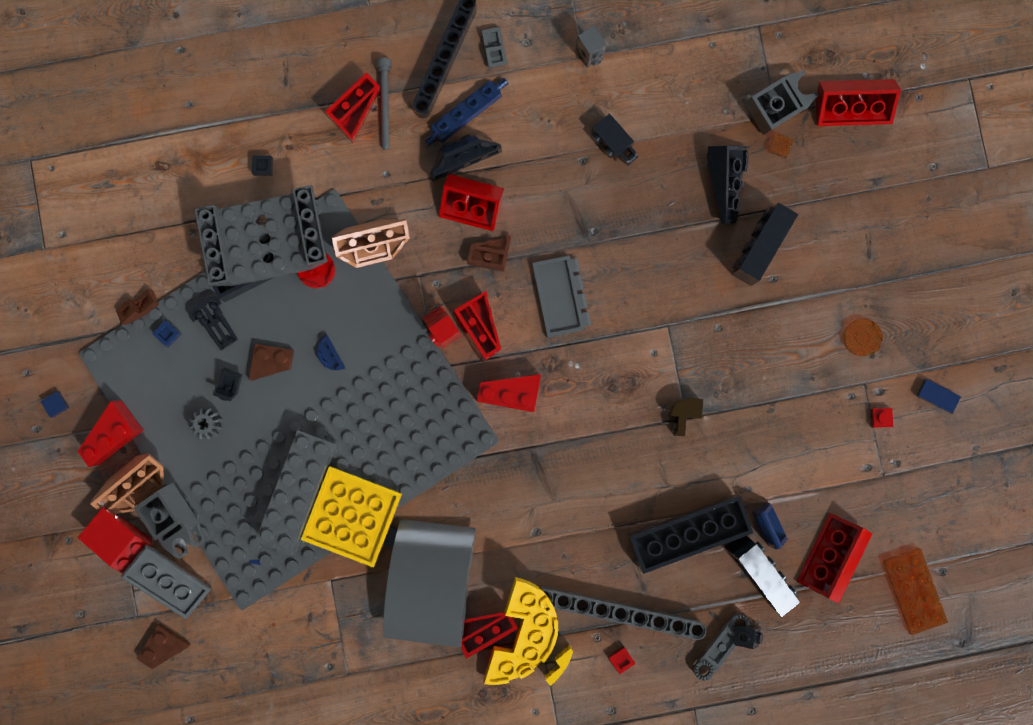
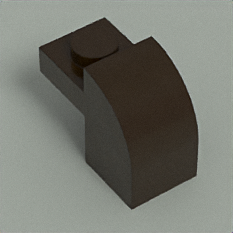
M687 398L673 404L668 416L676 417V420L672 422V432H675L674 436L685 437L687 418L702 419L704 399Z

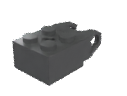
M804 70L786 75L744 103L763 135L802 112L819 96L818 92L804 95L799 91L798 81L806 74Z
M174 483L156 491L134 507L154 540L158 539L161 545L174 557L180 559L188 554L187 543L195 548L204 543V535L200 523ZM192 533L198 536V542L193 540ZM176 544L181 547L182 554L176 551Z

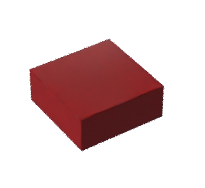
M625 646L608 656L619 675L635 665Z

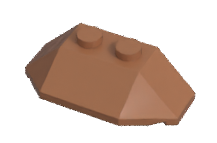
M381 219L344 228L332 236L331 239L335 256L353 267L359 268L393 259L410 237L406 219Z
M150 454L135 456L106 480L90 502V505L98 511L103 506L113 513L135 511L134 507L164 487V466Z

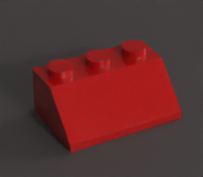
M449 174L443 188L439 217L494 232L504 188Z

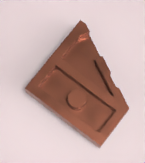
M255 344L248 380L254 381L262 377L274 375L275 373L290 370L294 350Z

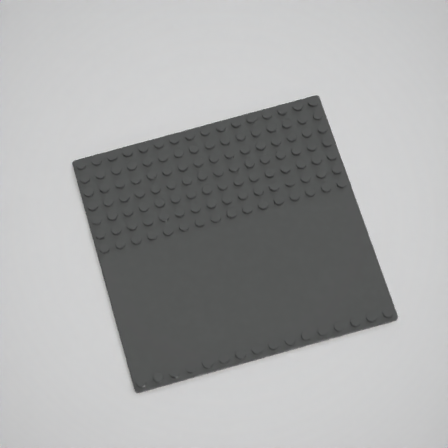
M332 190L316 200L325 252L334 261L336 268L332 282L326 287L319 289L310 288L301 282L297 273L274 277L227 302L221 301L222 304L217 308L221 309L222 315L238 339L221 351L204 326L200 324V320L197 319L195 322H192L189 317V310L196 305L197 300L206 299L209 296L217 297L213 287L208 284L205 271L160 300L159 305L148 314L129 324L121 325L82 350L79 354L109 403L122 400L144 430L133 439L134 443L142 455L150 454L164 466V487L174 483L197 518L204 535V543L200 547L240 610L246 609L331 553L329 550L302 540L297 552L293 555L255 542L297 430H304L338 443L330 466L402 493L397 509L499 442V439L439 347L429 337L428 330L385 264L379 262L355 268L335 256L331 237L344 228L359 225L336 190ZM211 300L207 303V309L216 320L218 317L214 315V310L209 307V303L215 302ZM197 309L195 311H201L204 315L203 317H206V319L208 320V324L211 323V321L202 309ZM165 320H168L182 333L169 347L164 346L152 334ZM221 321L217 323L227 339H232V336ZM211 327V329L217 336L218 340L220 341L221 345H223L225 342L223 341L215 327ZM324 336H329L346 367L345 369L339 371L330 370L319 361L317 356L318 345ZM255 344L294 350L290 370L275 373L274 375L262 377L254 381L248 380ZM224 368L243 374L238 394L231 401H224L213 395V391L218 387L221 370ZM200 408L205 410L212 408L213 413L219 412L217 419L222 418L223 420L218 423L223 428L221 430L216 429L219 435H212L211 440H207L206 437L204 440H199V435H192L195 429H189V426L193 425L189 419L195 418L193 412H199ZM203 421V424L206 425V427H208L209 423ZM193 534L194 538L198 542V536L196 534ZM249 560H260L261 565L251 564Z

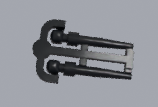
M215 296L199 299L196 305L189 310V317L192 322H195L197 319L200 320V324L204 326L222 351L238 340L222 315L223 312L220 308H217L222 302ZM211 300L215 301L209 303V307L214 310V315L218 317L216 320L207 309V303ZM197 309H202L211 321V323L208 324V320L206 319V317H203L204 315L201 311H195ZM221 321L232 336V339H227L217 323ZM211 327H215V329L225 342L223 345H221L220 341L218 340L217 336L215 335Z

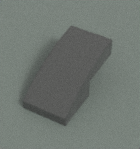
M500 27L482 30L489 68L507 65Z

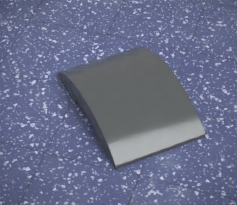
M400 519L388 573L383 638L461 648L470 567H472L477 528Z

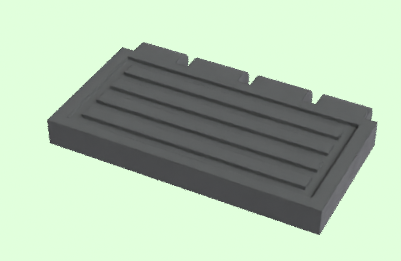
M570 256L532 263L547 338L584 331L585 326L591 325L589 312L581 313V310L587 309L588 306L585 293L577 294V291L584 290L581 275H573V273L580 272L578 259H570Z

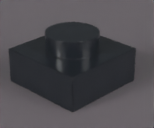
M253 155L252 175L273 176V157Z

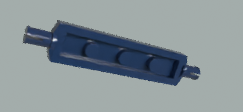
M503 78L495 84L489 80L431 125L433 133L424 139L427 145L430 146L437 139L441 142L446 141L502 97L500 90L509 84L508 81Z

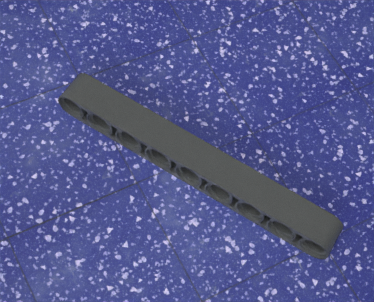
M549 586L539 587L549 593V599L554 609L695 640L703 639L706 635V627L696 618ZM562 595L567 596L568 602L566 604H559L558 598ZM579 600H586L587 605L585 608L580 609L577 607V602ZM599 604L606 605V609L602 613L596 611V607ZM618 608L625 609V613L621 617L615 615V611ZM638 612L644 614L643 619L640 621L634 620V616ZM656 617H662L663 621L661 624H653V620ZM675 621H681L679 629L672 628ZM694 625H700L698 633H692Z

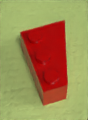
M366 72L325 111L326 116L352 143L380 93V86Z
M442 305L423 317L431 331L428 335L437 347L441 346L444 349L462 337Z

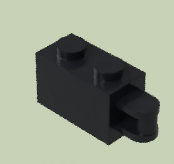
M610 113L592 127V139L604 147V153L609 158H613L615 161L620 158L629 166L639 157L632 148L634 144L633 139ZM627 151L630 153L628 157L624 155Z

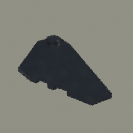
M708 146L707 166L722 224L737 222L741 202L738 196L740 189L744 188L742 177L743 172H747L749 146Z

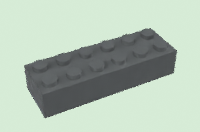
M297 430L255 542L290 555L297 552L301 537L338 443L304 430Z

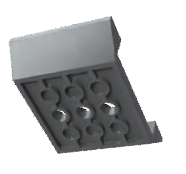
M313 186L292 189L293 194L220 209L215 205L196 208L195 213L209 286H235L312 270L326 263L327 257ZM260 216H265L267 219L264 225H257V219ZM263 235L270 236V241L267 244H261L260 242ZM272 253L274 256L273 261L265 263L264 256Z

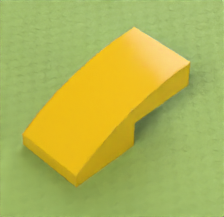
M568 645L555 656V661L558 665L545 674V680L550 686L561 676L569 664L573 654L571 645Z

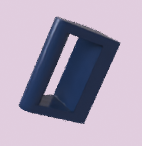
M766 504L752 511L768 546L773 549L781 548L788 538L772 504Z

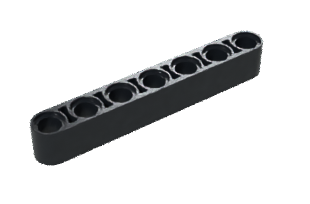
M459 0L413 101L415 114L419 118H427L433 110L476 14V0ZM468 3L473 5L471 8L463 7ZM459 20H463L465 22L463 25L456 24V22ZM451 37L457 38L455 42L448 41ZM443 54L450 55L447 59L440 58ZM437 70L442 72L440 76H434L433 73ZM429 87L435 89L432 93H426L425 90ZM421 104L427 105L425 110L417 109Z

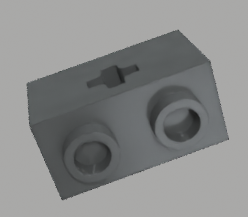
M592 26L578 35L576 51L587 68L591 65L596 66L603 61L606 43L595 26Z

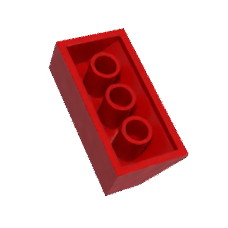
M895 79L819 81L817 89L819 96L816 98L817 126L893 124L901 89Z
M830 513L796 582L839 603L873 533Z

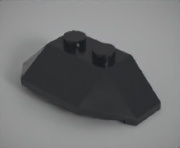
M470 134L460 138V141L455 143L448 142L438 152L430 172L432 181L438 180L502 153V147L499 143L476 134L472 136Z

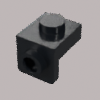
M227 368L221 370L218 387L213 391V395L221 400L231 401L238 394L243 374Z
M736 626L735 646L755 649L759 647V644H762L763 633L760 626Z

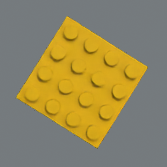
M329 466L301 540L374 568L402 493Z

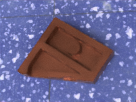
M506 235L505 238L497 240L490 239L483 243L471 244L467 264L504 272L512 235Z
M159 624L136 659L149 668L154 669L190 647L191 644Z

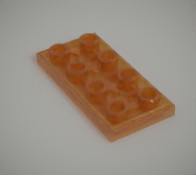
M920 548L883 560L910 635H915L948 623Z

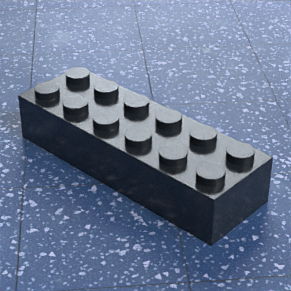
M734 494L627 535L639 568L645 574L754 532L740 496Z

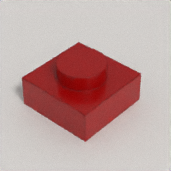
M892 408L871 409L872 428L893 427Z

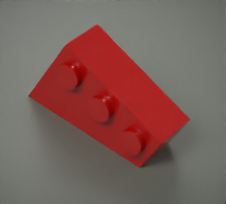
M487 291L458 307L452 313V316L482 363L501 350L487 298Z
M541 374L480 382L477 402L534 413Z
M122 400L111 401L77 452L88 467L98 466L144 430Z
M504 612L465 619L461 650L467 659L519 629V626L514 617L505 616Z

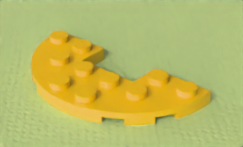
M515 577L504 611L505 616L522 619L513 648L493 646L483 679L484 684H507L509 680L518 677L522 679L535 671V667L541 662L544 663L555 646L558 636V619L554 606L542 589L527 580Z

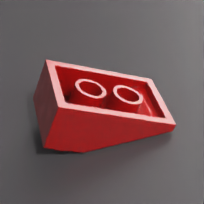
M104 506L77 537L106 564L121 574L146 544L152 547V537Z

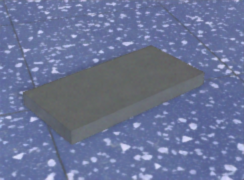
M148 544L145 545L121 574L122 579L184 619L189 617L211 590V586Z

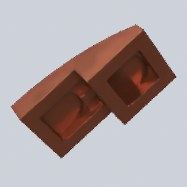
M147 289L135 301L128 298L116 310L121 324L126 325L148 314L159 305V302L154 292Z

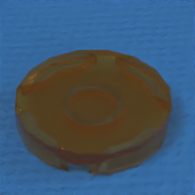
M862 318L851 322L846 327L843 341L850 353L865 357L873 355L880 349L883 334L877 323Z

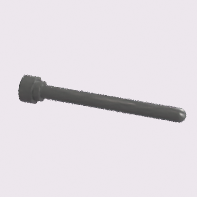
M378 58L376 59V68L380 72L382 148L388 150V72L391 69V59Z

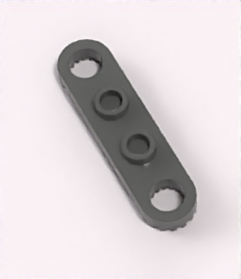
M740 613L734 614L697 660L693 670L698 679L706 681L712 678L717 669L721 667L736 647L734 645L735 621L743 619L745 622L744 627H750L749 619L745 615ZM707 665L709 667L708 673L706 675L699 674V667Z

